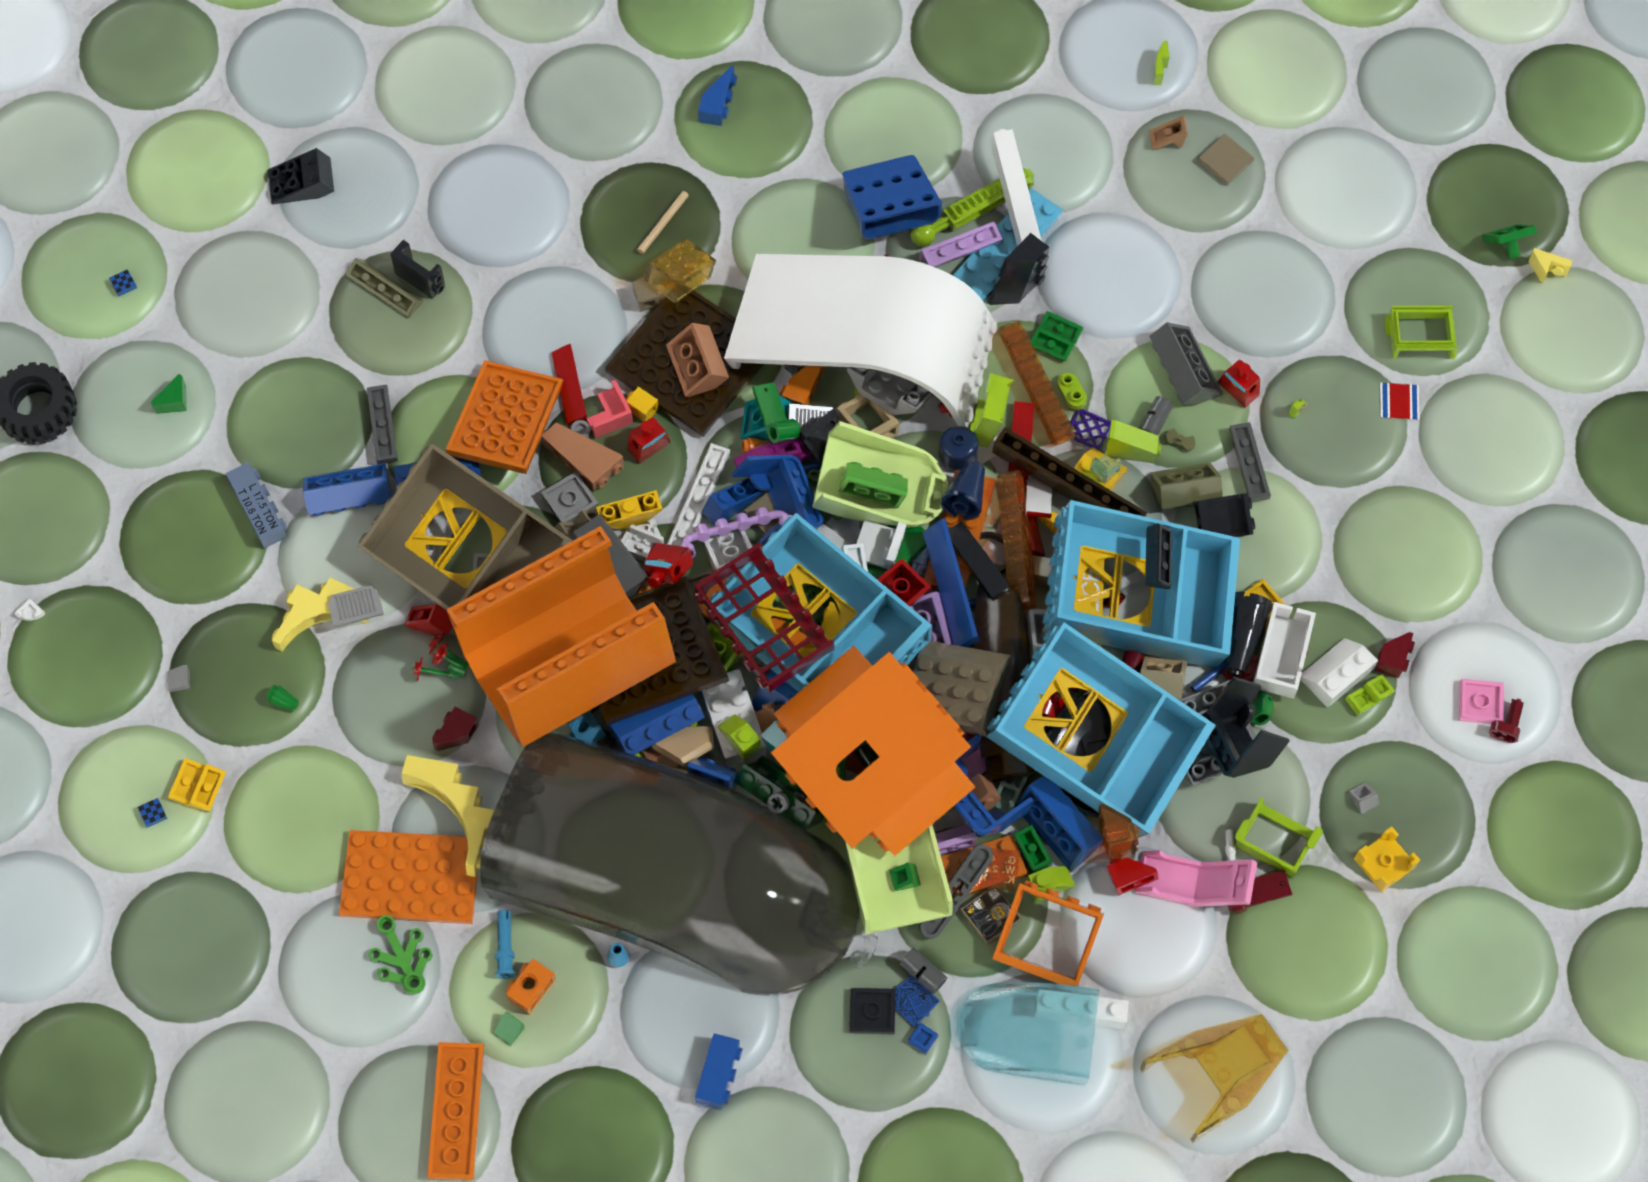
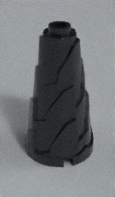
M1235 592L1230 655L1225 661L1226 671H1228L1230 676L1241 677L1248 670L1251 657L1254 655L1259 637H1262L1268 615L1272 610V601L1258 594L1250 593V596L1244 597L1245 592Z

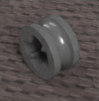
M781 792L771 795L767 801L769 810L773 813L785 811L789 807L787 795ZM781 798V804L783 806L776 808V802L774 801V799L776 800Z

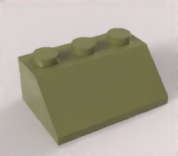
M1211 463L1150 472L1156 501L1161 509L1174 510L1179 506L1193 507L1194 501L1223 497L1221 475Z

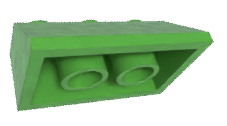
M847 462L843 469L838 492L899 508L907 496L908 479L903 478L898 473L888 474L879 468L872 467L870 469L863 467L858 462Z

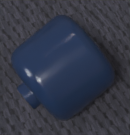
M954 426L943 432L939 441V459L945 468L954 472L955 470L961 471L967 462L977 460L978 439L971 429L964 426Z

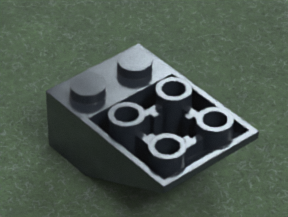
M317 148L268 169L271 204L273 205L318 199L334 192L331 158Z

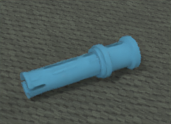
M506 910L497 911L498 951L495 953V959L497 960L495 977L509 979L515 976V971H513L515 954L511 950V911L508 910L506 913Z

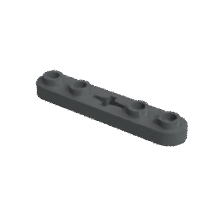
M984 844L974 846L948 882L952 896L953 891L951 888L958 887L961 881H963L959 890L962 894L952 898L953 915L991 863L993 852L989 846ZM953 916L921 922L919 930L924 937L934 939L941 934Z

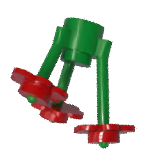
M442 634L440 637L435 636L430 640L429 647L431 649L429 654H432L434 658L432 661L433 665L439 664L442 658L449 661L447 669L450 672L421 667L423 657H421L420 662H415V666L412 669L414 670L413 674L417 675L416 681H419L420 672L446 676L455 680L456 676L463 677L468 667V662L447 649L448 644H440L444 638V634Z

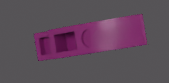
M796 438L775 444L772 442L763 444L734 458L733 462L737 468L747 456L794 455L800 462L814 459L801 440Z

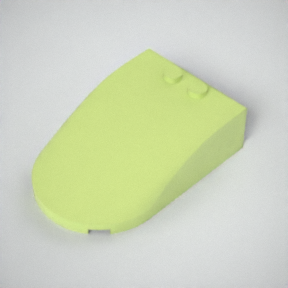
M839 421L828 434L812 508L862 522L868 520L877 524L897 526L898 522L907 524L906 527H919L931 522L943 510L941 498L948 488V481L945 473L943 474L938 466V461L925 450ZM847 462H858L863 467L870 469L872 467L879 468L888 474L898 473L903 478L908 479L907 496L900 507L895 508L838 492L843 469Z
M933 825L927 828L896 856L889 850L884 852L877 843L880 839L877 837L874 840L870 834L853 849L845 841L865 934L953 916V900ZM908 862L915 865L921 885L895 891L889 870Z

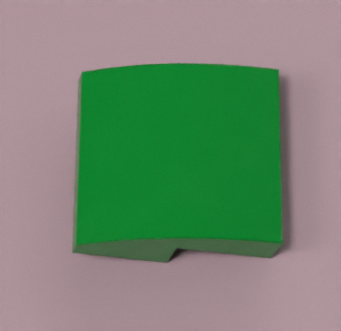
M1046 311L1029 346L1066 362L1084 327Z

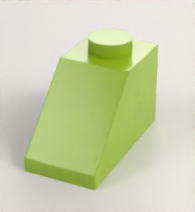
M736 714L717 726L743 760L761 748V738L748 722Z
M1067 866L1048 867L1028 875L1027 881L1038 884L1037 889L1045 892L1047 888L1061 893L1075 887ZM1032 895L1035 903L1043 900V898Z

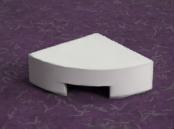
M29 598L14 614L19 619L32 621L43 617L45 612Z

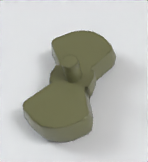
M1175 429L1169 430L1165 435L1167 445L1180 446L1185 452H1189L1195 447L1194 436L1184 437L1179 435Z

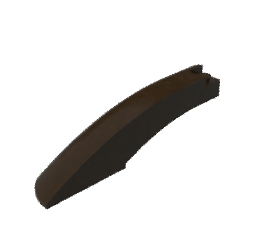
M979 584L975 610V627L979 642L974 644V649L1012 656L995 714L996 718L1000 714L998 711L1000 705L1004 700L1007 701L1011 697L1009 692L1013 685L1023 678L1020 674L1027 665V654L1029 653L1026 623L1022 602L1013 589L992 599ZM981 736V758L985 759L987 779L996 783L1034 774L1032 767L989 738Z

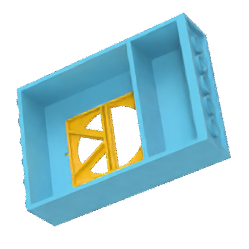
M1070 500L1066 507L1062 508L1060 515L1056 516L1054 527L1057 528V531L1052 540V546L1055 547L1054 553H1052L1050 558L1052 573L1050 572L1047 584L1050 585V591L1046 595L1045 604L1048 605V608L1043 617L1046 633L1049 629L1052 630L1055 625L1059 626L1065 622L1097 644L1167 659L1184 660L1189 664L1212 669L1219 666L1230 655L1240 538ZM1159 523L1172 530L1171 589L1149 587L1150 598L1146 608L1134 617L1119 619L1117 616L1123 560L1134 565L1145 576L1146 529L1148 526ZM1114 558L1113 578L1096 565L1095 561ZM1089 568L1111 588L1084 595L1082 577L1085 570ZM1111 597L1109 616H1105L1095 610L1090 603Z
M797 513L792 517H788L783 522L782 528L778 532H773L769 536L768 542L762 547L763 554L767 559L770 558L773 561L778 574L785 577L787 586H793L804 609L808 608L813 615L831 596L840 611V626L837 633L831 638L834 642L835 650L786 681L798 692L853 645L872 666L888 652L900 664L904 662L908 666L932 640V625ZM752 561L739 569L746 581L760 573ZM736 575L734 578L730 577L724 585L731 592L743 583ZM764 577L750 585L758 597L771 589ZM802 584H809L823 589L809 605ZM746 588L733 596L741 608L754 600ZM721 590L719 593H714L710 600L714 603L726 594ZM775 592L727 623L749 651H753L778 634L773 627L772 616L793 620L790 625L796 622L788 610L772 607V603L777 596ZM729 599L716 607L724 619L737 611ZM800 626L786 634L789 637V639L795 634V632L800 628ZM783 637L769 645L777 657L791 649ZM801 648L798 651L804 658L816 650V648ZM766 649L755 655L766 665L773 661V658ZM793 653L781 662L787 669L798 662L799 659ZM778 665L771 668L777 674L782 672Z
M1065 622L1059 626L1055 625L1044 636L1043 640L1045 643L1038 647L1032 655L1034 661L1030 665L1027 664L1020 675L1023 678L1011 688L1009 692L1011 697L1007 701L1004 700L998 709L1000 714L988 724L986 729L989 732L986 737L1138 839L1148 835L1216 725ZM1068 688H1079L1089 692L1079 711L1068 692ZM1058 691L1073 719L1043 717V707L1048 698ZM1098 698L1106 707L1111 719V734L1106 745L1097 753L1088 756H1074L1063 752ZM1044 726L1065 727L1067 730L1055 746L1047 737Z

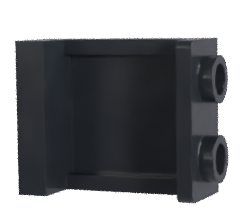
M402 240L390 253L394 272L400 278L431 299L444 290L445 282L441 266L436 264L431 271H428L415 262L408 242Z
M835 409L801 431L798 437L820 468L828 434L839 422L837 420L839 415Z
M1247 493L1194 501L1198 529L1233 537L1253 535L1255 521L1253 517L1251 518L1250 509H1252V501Z

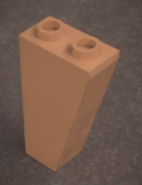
M558 423L550 427L541 437L543 446L573 473L577 472L583 482L593 492L598 488H603L608 483V479L613 475L619 474L623 469L624 460L621 454Z

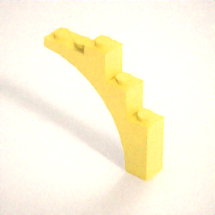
M407 755L401 773L403 784L421 789L435 796L455 814L465 831L468 842L466 873L469 876L475 877L477 869H481L483 865L482 851L487 849L489 839L495 840L496 833L501 832L503 820L499 818V811L481 807L482 796H479L478 787L460 784L462 773H459L458 764Z

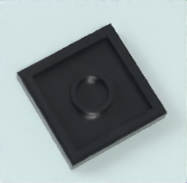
M851 988L850 1034H895L896 989Z

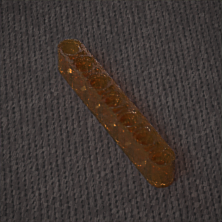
M1018 320L999 327L1002 341L1032 403H1035V409L1052 444L1057 446L1074 440L1073 428L1023 325Z
M1015 470L997 476V490L1007 583L1017 593L1022 602L1023 609L1028 610L1036 608L1037 596L1028 516H1026L1024 480L1021 472Z

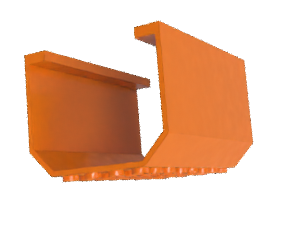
M601 526L446 609L462 653L474 676L516 742L522 747L676 662L664 616L654 602L638 611L635 609L615 574L608 549L612 546V542Z

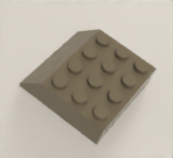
M930 641L919 652L913 673L955 720L964 733L980 734V736L986 737L989 732L986 728L990 721L995 718L1012 656Z

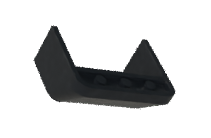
M1234 676L1203 716L1216 725L1206 741L1223 775L1231 778L1269 768L1290 742L1289 738L1264 730H1260L1252 740L1246 728L1253 719V709L1250 702L1262 687L1259 684Z

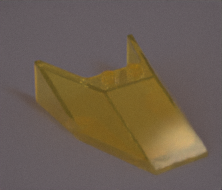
M1259 1014L1194 1031L1144 1059L1140 1070L1144 1072L1159 1061L1182 1055L1187 1058L1197 1059L1219 1090L1220 1098L1190 1140L1194 1143L1248 1107L1289 1050L1265 1017Z

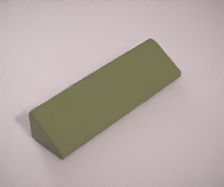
M355 258L346 273L347 277L408 318L411 317L423 302L421 298L362 259Z

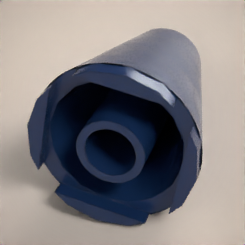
M967 462L942 495L941 507L955 518L957 515L964 516L963 520H974L981 513L985 468L980 462Z

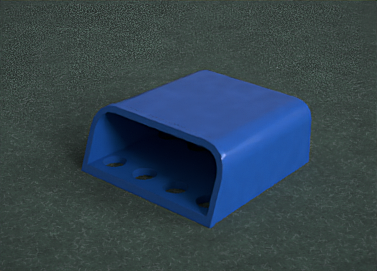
M914 155L895 158L847 170L842 173L846 198L857 221L861 235L865 239H875L930 225L941 216L942 201Z

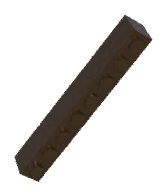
M1004 427L993 444L992 453L1072 501L1144 517L1147 515V512L1006 427Z

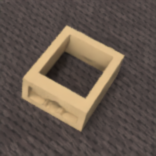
M860 394L848 402H843L837 408L838 421L859 427L850 415L870 405L884 421L882 425L874 428L871 432L889 438L899 434V421L893 414Z

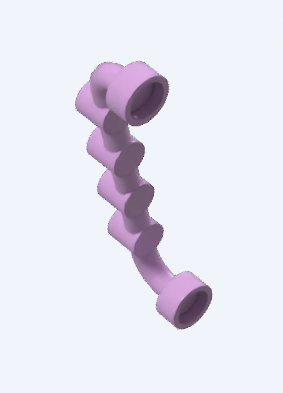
M761 507L756 510V515L748 517L746 513H739L736 515V521L728 523L726 519L721 518L715 522V527L707 528L705 524H699L695 527L694 533L688 534L683 538L680 546L689 547L691 556L694 558L696 552L693 544H691L693 541L699 540L704 542L711 536L718 534L726 536L730 531L736 529L744 531L749 529L751 525L758 523L766 525L773 519H780L779 525H782L792 515H788L780 510L768 512L767 508Z

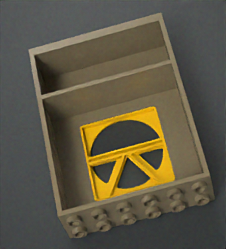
M431 443L430 446H427L422 451L421 459L418 463H415L410 468L409 475L405 481L399 483L393 498L386 501L380 516L378 515L373 519L372 527L361 536L357 547L437 604L448 609L573 540ZM453 508H465L472 511L461 528L454 516ZM443 511L454 534V538L426 536V530L431 520ZM482 517L492 534V549L483 564L476 570L468 573H452L444 570V567L476 522ZM426 545L447 546L437 562L434 563L427 552Z

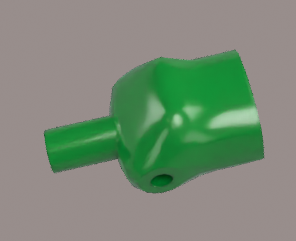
M1260 690L1257 693V699L1251 703L1253 709V719L1251 722L1258 726L1268 723L1274 711L1272 697L1266 694V691Z

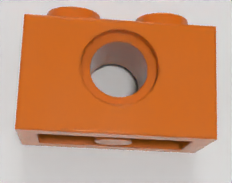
M532 959L530 963L526 962L519 972L521 975L516 981L512 980L506 988L507 1000L528 1015L556 980L555 974L535 959ZM532 981L535 983L532 989L523 988L526 982Z

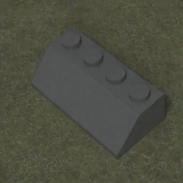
M1167 322L1149 336L1152 341V347L1158 353L1161 359L1160 363L1166 369L1169 381L1175 387L1178 393L1177 397L1183 404L1197 405L1223 395L1189 326Z
M598 515L575 530L569 537L573 541L599 526L602 527L612 542V546L608 549L615 574L627 597L636 595L649 576L603 517Z

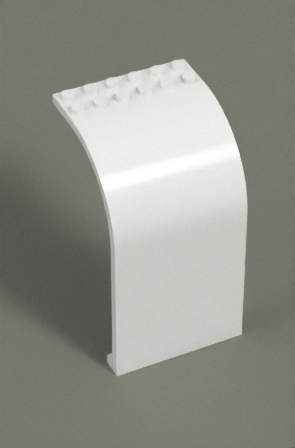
M756 254L724 359L732 369H739L741 363L857 367L883 371L910 380L927 389L944 403L958 426L969 428L974 416V406L978 402L979 387L983 383V372L987 368V357L992 349L993 335L997 331V323L992 318L982 299L967 284L943 270L921 262L885 256Z

